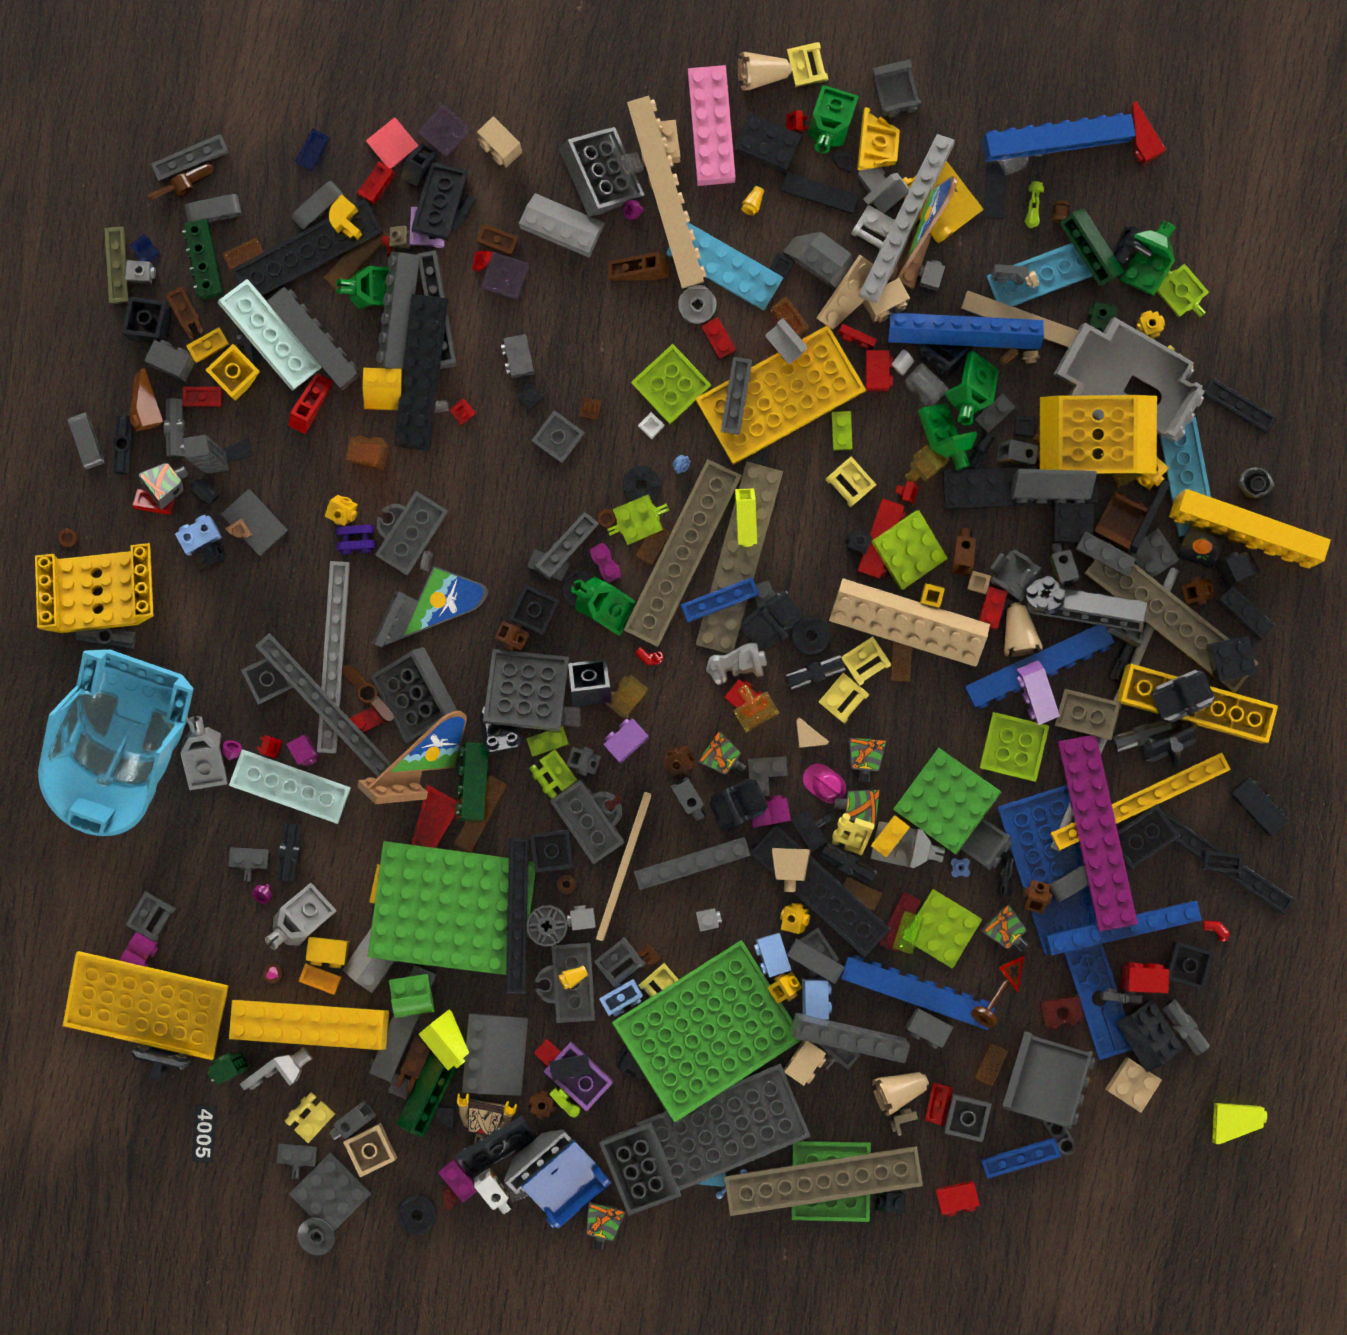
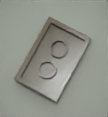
M1065 689L1058 711L1060 716L1056 718L1055 727L1086 735H1094L1098 738L1112 741L1121 702Z

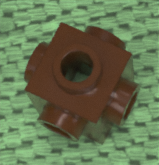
M1202 577L1191 579V583L1182 585L1186 604L1196 603L1199 606L1207 604L1208 599L1215 598L1214 588L1210 579L1202 580Z
M502 621L494 639L504 643L502 647L513 651L515 648L522 651L529 633L524 631V626L513 622V624Z
M688 745L679 749L674 747L668 750L663 763L667 772L670 771L672 776L677 774L682 776L694 767L695 760Z
M1031 880L1029 887H1025L1023 898H1026L1024 909L1043 914L1046 905H1050L1052 893H1049L1050 884Z
M540 1090V1093L536 1092L535 1096L530 1097L528 1107L531 1108L530 1113L534 1114L533 1117L544 1120L545 1117L549 1118L550 1113L554 1114L557 1103L554 1102L550 1092ZM540 1102L545 1103L546 1107L544 1109L538 1107Z

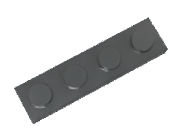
M219 134L151 163L158 181L162 182L229 153L222 135Z
M733 357L721 433L740 435L752 366L751 359Z
M584 512L535 565V569L550 580L599 526V523Z

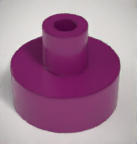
M628 200L625 202L623 207L625 218L636 220L643 213V207L640 206L638 201Z
M233 740L223 743L222 753L226 756L227 760L231 761L233 758L240 756L242 751L240 743Z
M268 884L264 886L257 885L252 891V896L257 902L267 904L272 898V893L270 892L272 888Z

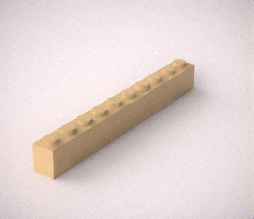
M649 96L629 101L627 104L681 287L683 289L703 283L706 273L704 267H700L697 260L701 259L698 247L694 248L692 243L696 239L693 229L689 230L687 222H690L688 212L682 209L681 204L685 202L682 192H677L676 185H679L677 175L671 172L670 167L674 165L671 155H666L665 148H668L666 138L661 137L659 131L663 128L660 118L656 119L654 111H657L654 99L650 100Z

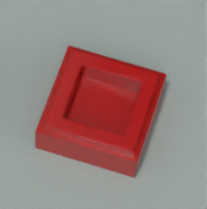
M548 1039L534 1052L547 1066H549V1061L554 1060L561 1053Z

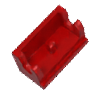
M378 161L356 194L374 206L394 178V171Z

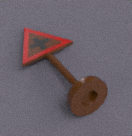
M1025 955L998 967L1005 980L987 1008L976 1006L972 1009L971 1016L976 1022L988 1028H993L996 1025L997 1018L991 1010L1008 982L1016 993L1019 992Z

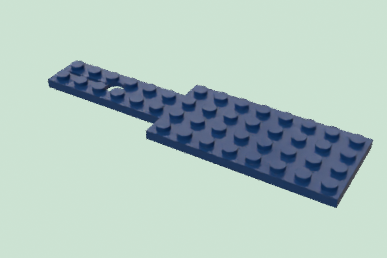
M1067 785L997 807L1004 832L1012 837L1010 850L1015 860L1023 891L1025 887H1029L1031 880L1051 884L1084 864L1079 842L1060 851L1051 849L1053 840L1050 833L1059 829L1070 803ZM1089 886L1061 902H1057L1052 894L1050 905H1046L1043 914L1030 911L1044 954H1047L1043 939L1044 935L1096 924ZM1103 944L1064 952L1098 1060L1133 1050L1116 1024L1125 1015L1122 1003L1106 1000L1103 1005L1096 1006L1092 1002L1094 992H1106V988L1117 989Z

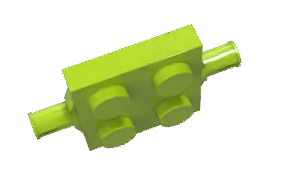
M1185 264L1172 272L1169 270L1157 293L1178 318L1192 309L1200 318L1206 312L1199 303L1209 293L1208 290Z
M645 495L613 509L617 525L607 528L609 535L621 532L627 545L662 531L663 528L659 515L669 511V508H666L668 505L664 504L656 508L650 496Z

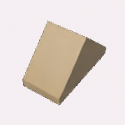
M801 718L796 720L799 748L827 745L829 741Z

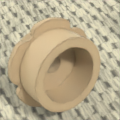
M1035 271L1029 272L1025 281L1028 287L1032 286L1035 289V286L1040 285Z
M1038 351L1023 352L1022 360H1025L1026 364L1037 363V359L1040 356Z

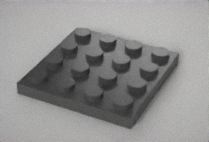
M493 649L483 723L560 731L569 657Z

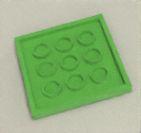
M938 748L893 810L951 852L957 854L999 797L1001 791Z
M799 1141L793 1144L792 1166L871 1153V1143ZM870 1194L792 1206L791 1219L870 1222Z

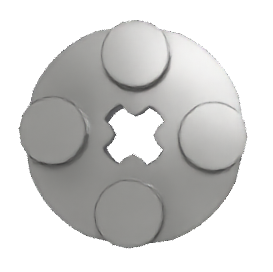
M690 286L679 297V312L683 319L690 323H705L712 318L716 311V298L705 286ZM696 300L703 304L699 309H695L692 306V303H695Z

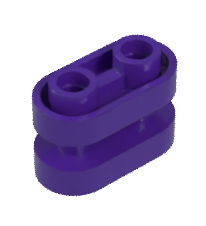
M374 525L335 528L336 536H342V542L336 543L337 551H341L342 555L352 554V551L360 550V553H371V549H375V541L369 540L368 534L374 533ZM361 535V541H350L349 536Z

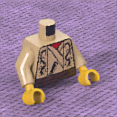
M460 1093L457 1096L459 1115L463 1125L468 1128V1132L476 1133L474 1144L479 1139L492 1134L496 1129L509 1124L516 1111L517 1104H515L514 1108H510L508 1106L509 1101L503 1105L469 1099V1094H466L465 1099L460 1097Z

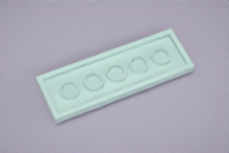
M248 279L217 302L292 391L322 368Z
M243 749L229 786L337 824L340 821L351 787Z

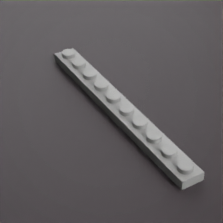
M939 134L936 135L859 293L861 298L878 303L928 200L930 191L933 189L955 144L953 139Z
M330 561L321 689L340 708L350 562ZM319 716L317 752L337 753L338 735Z

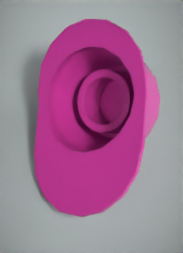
M813 764L805 770L803 775L804 785L820 800L833 804L835 803V798L842 799L846 793L845 781L828 766Z

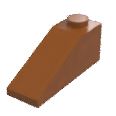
M145 368L138 371L134 378L130 422L136 432L156 428L163 422Z

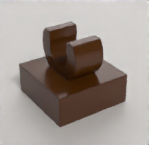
M582 398L579 417L598 421L602 402Z
M650 944L637 953L646 963L644 966L645 970H648L661 959Z

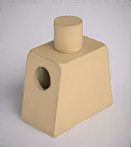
M772 848L776 880H784V892H796V881L805 880L810 850Z

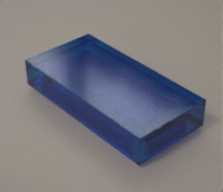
M312 128L295 163L313 171L330 137Z

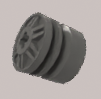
M544 905L535 909L527 920L529 937L541 946H553L559 943L568 931V921L565 913L560 908L552 905ZM546 920L552 925V928H549L548 931H545V927H542Z

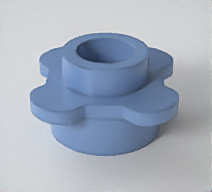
M680 455L672 463L677 474L683 473L689 468L691 461L688 460V456Z
M952 859L953 871L951 875L953 877L962 875L968 877L970 875L968 869L969 859Z

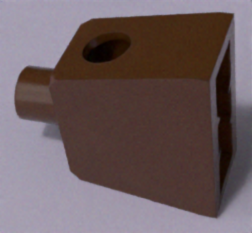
M961 528L960 536L956 537L950 574L969 576L973 569L976 539L971 538L972 529Z

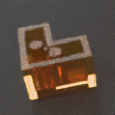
M787 296L771 307L770 312L776 320L780 321L784 318L799 337L809 330V325Z
M356 435V438H350L345 459L348 462L385 470L390 448L382 438L373 437L368 439L367 437Z

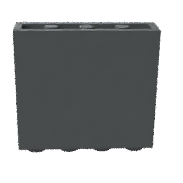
M1025 1031L1004 1099L1003 1109L1071 1129L1073 1124H1077L1079 1114L1076 1111L1077 1107H1082L1085 1096L1082 1095L1083 1087L1087 1088L1089 1083L1088 1069H1093L1095 1058L1092 1057L1093 1051L1085 1052L1032 1036V1033Z

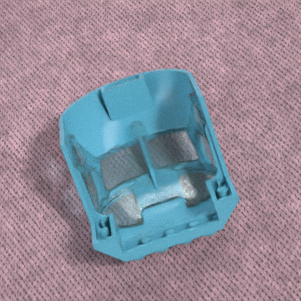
M88 650L83 652L77 685L49 714L38 769L39 785L43 797L51 810L63 822L76 830L90 835L112 836L126 832L142 819L155 795L157 784L167 768L172 751L177 746L186 724L194 688L183 675L113 650Z

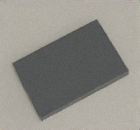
M250 489L243 493L221 514L230 525L241 518L243 519L252 536L243 539L260 557L288 532L286 527Z

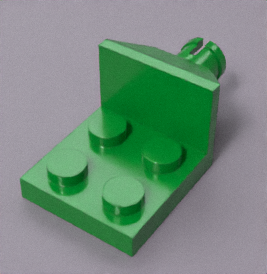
M825 85L822 86L807 134L816 141L815 150L820 153L821 147H824L822 154H826L829 152L830 146L844 145L858 101V95Z
M1163 220L1156 232L1149 230L1135 234L1134 239L1152 250V254L1150 257H1147L1137 251L1120 278L1122 283L1150 295H1155L1175 262L1172 245L1169 241L1171 234L1176 229L1173 224Z
M368 266L356 271L349 280L339 278L336 281V286L341 287L336 288L337 294H349L350 300L357 309H363L370 305L384 306L383 298L387 289L385 281L389 273V267Z
M973 350L968 352L966 356L962 384L945 392V396L951 404L960 411L958 422H961L962 425L972 424L975 412L993 404L999 369Z
M947 403L919 409L918 413L931 450L945 458L951 456L955 470L970 466L966 451L972 448L977 437L976 431L958 435Z
M593 577L586 583L582 580H576L573 584L577 585L579 589L574 586L571 587L572 593L578 595L575 610L592 618L614 634L620 636L637 602L614 586L596 577Z

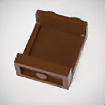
M1114 492L1093 532V536L1106 543H1110L1113 547L1126 553L1149 509L1145 508L1146 506L1141 502H1133L1128 499V496L1123 493Z

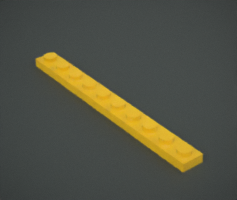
M1223 753L1112 804L1116 824L1231 770ZM1075 822L1050 833L1058 851L1079 842Z

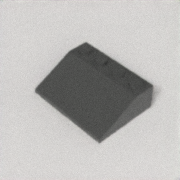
M615 127L568 139L559 148L588 217L606 213L624 205L628 200H636L644 196V192Z
M1018 469L1012 476L1011 499L1016 500L1017 503H1028V500H1035V503H1047V500H1055V503L1074 501V503L1085 504V501L1091 499L1097 471Z
M424 647L410 651L370 676L383 702L394 714L393 721L405 743H409L425 734L443 716L457 711Z
M478 1013L469 1014L466 1042L469 1054L465 1056L462 1092L522 1095L528 1018Z
M652 1122L609 1136L599 1142L628 1216L681 1196Z

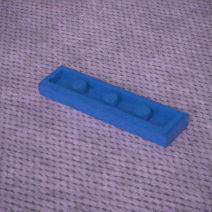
M751 577L683 603L681 607L687 623L759 596V593Z
M1053 1137L983 1158L981 1162L987 1179L1056 1159L1062 1155L1056 1138Z

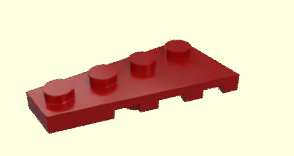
M427 785V799H424L411 845L437 848L455 816L454 810L458 801Z

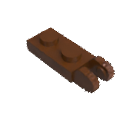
M181 286L165 294L190 340H195V336L189 328L194 323L197 326L198 332L202 336L206 333L200 323V318L184 287Z
M415 1036L395 1085L397 1088L402 1085L405 1074L412 1077L406 1088V1092L409 1093L416 1079L418 1080L431 1051L422 1038Z

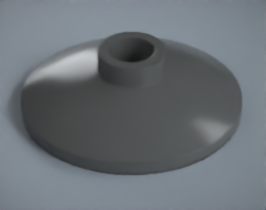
M319 1218L305 1220L297 1232L300 1246L312 1255L328 1253L335 1242V1234L332 1227L326 1221Z

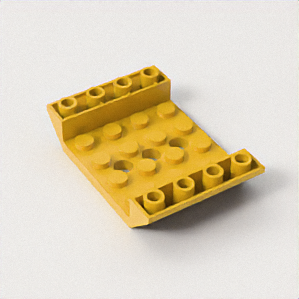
M1087 395L1040 397V469L1097 471V473L1156 474L1157 396ZM1098 409L1104 413L1103 419L1099 421L1095 420L1092 416L1093 412ZM1095 429H1101L1104 432L1101 440L1093 438L1092 433ZM1096 448H1100L1104 452V456L1098 460L1092 456V452Z
M150 543L130 545L131 551L64 559H57L55 554L35 556L37 628L58 633H69L139 625L153 617ZM95 571H102V575L99 578H93ZM97 588H102V589H103V592H102L101 595H99V596H94V595H93V592H94L95 589H97ZM97 606L104 607L100 614L94 613V609Z

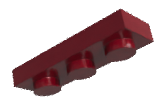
M905 892L902 893L887 924L891 930L883 937L881 943H878L879 945L897 952L919 906L920 899Z

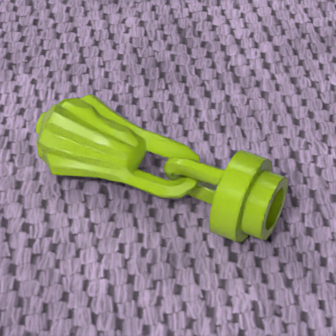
M1032 181L1028 190L1032 192V198L1029 202V210L1024 222L1029 228L1037 227L1040 223L1039 194L1044 192V186L1042 182Z

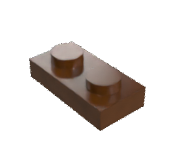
M482 224L476 242L512 256L519 238Z

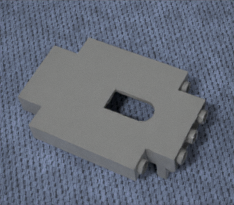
M1115 317L1110 319L1103 333L1087 323L1081 324L1054 373L1055 376L1073 386L1068 396L1128 395L1123 391L1132 376L1152 386L1161 394V401L1157 405V434L1171 442H1177V440L1182 439L1186 431L1184 430L1186 424L1190 423L1195 416L1193 411L1204 400V396H1202L1205 392L1202 390L1203 386L1197 382L1190 383L1185 380L1193 373L1194 369L1192 366L1194 362ZM1098 409L1093 412L1092 416L1095 420L1099 421L1103 419L1104 413Z

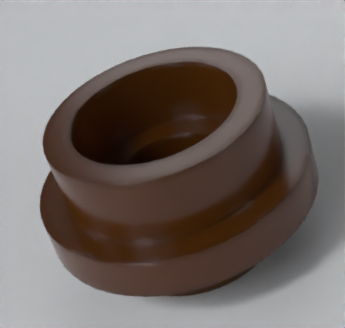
M563 875L557 881V888L563 894H570L576 888V881L570 875ZM564 881H569V888L563 887Z

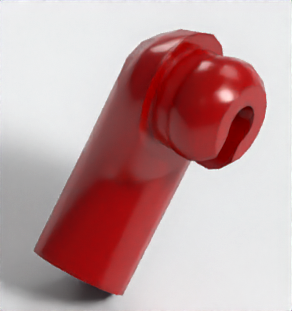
M642 647L634 653L646 665H658L663 661L664 657L660 651L647 653Z
M1203 921V930L1215 931L1218 935V940L1221 942L1228 940L1230 936L1229 930L1221 922Z

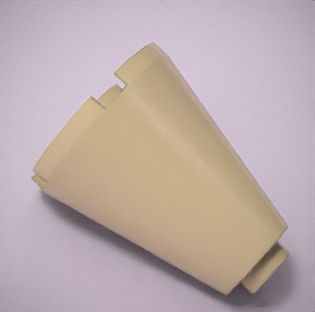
M741 52L739 54L742 56V59H738V79L743 81L744 86H741L743 91L786 79L791 74V63L787 59L750 52Z
M1021 602L1010 604L1006 614L1005 656L1008 657L1009 653H1012V657L1034 654V649H1038V652L1042 651V643L1027 607L1022 605Z
M920 1072L879 1077L873 1079L872 1086L876 1085L877 1090H874V1095L882 1111L886 1110L885 1115L889 1116L926 1091L929 1083L925 1074L922 1075Z

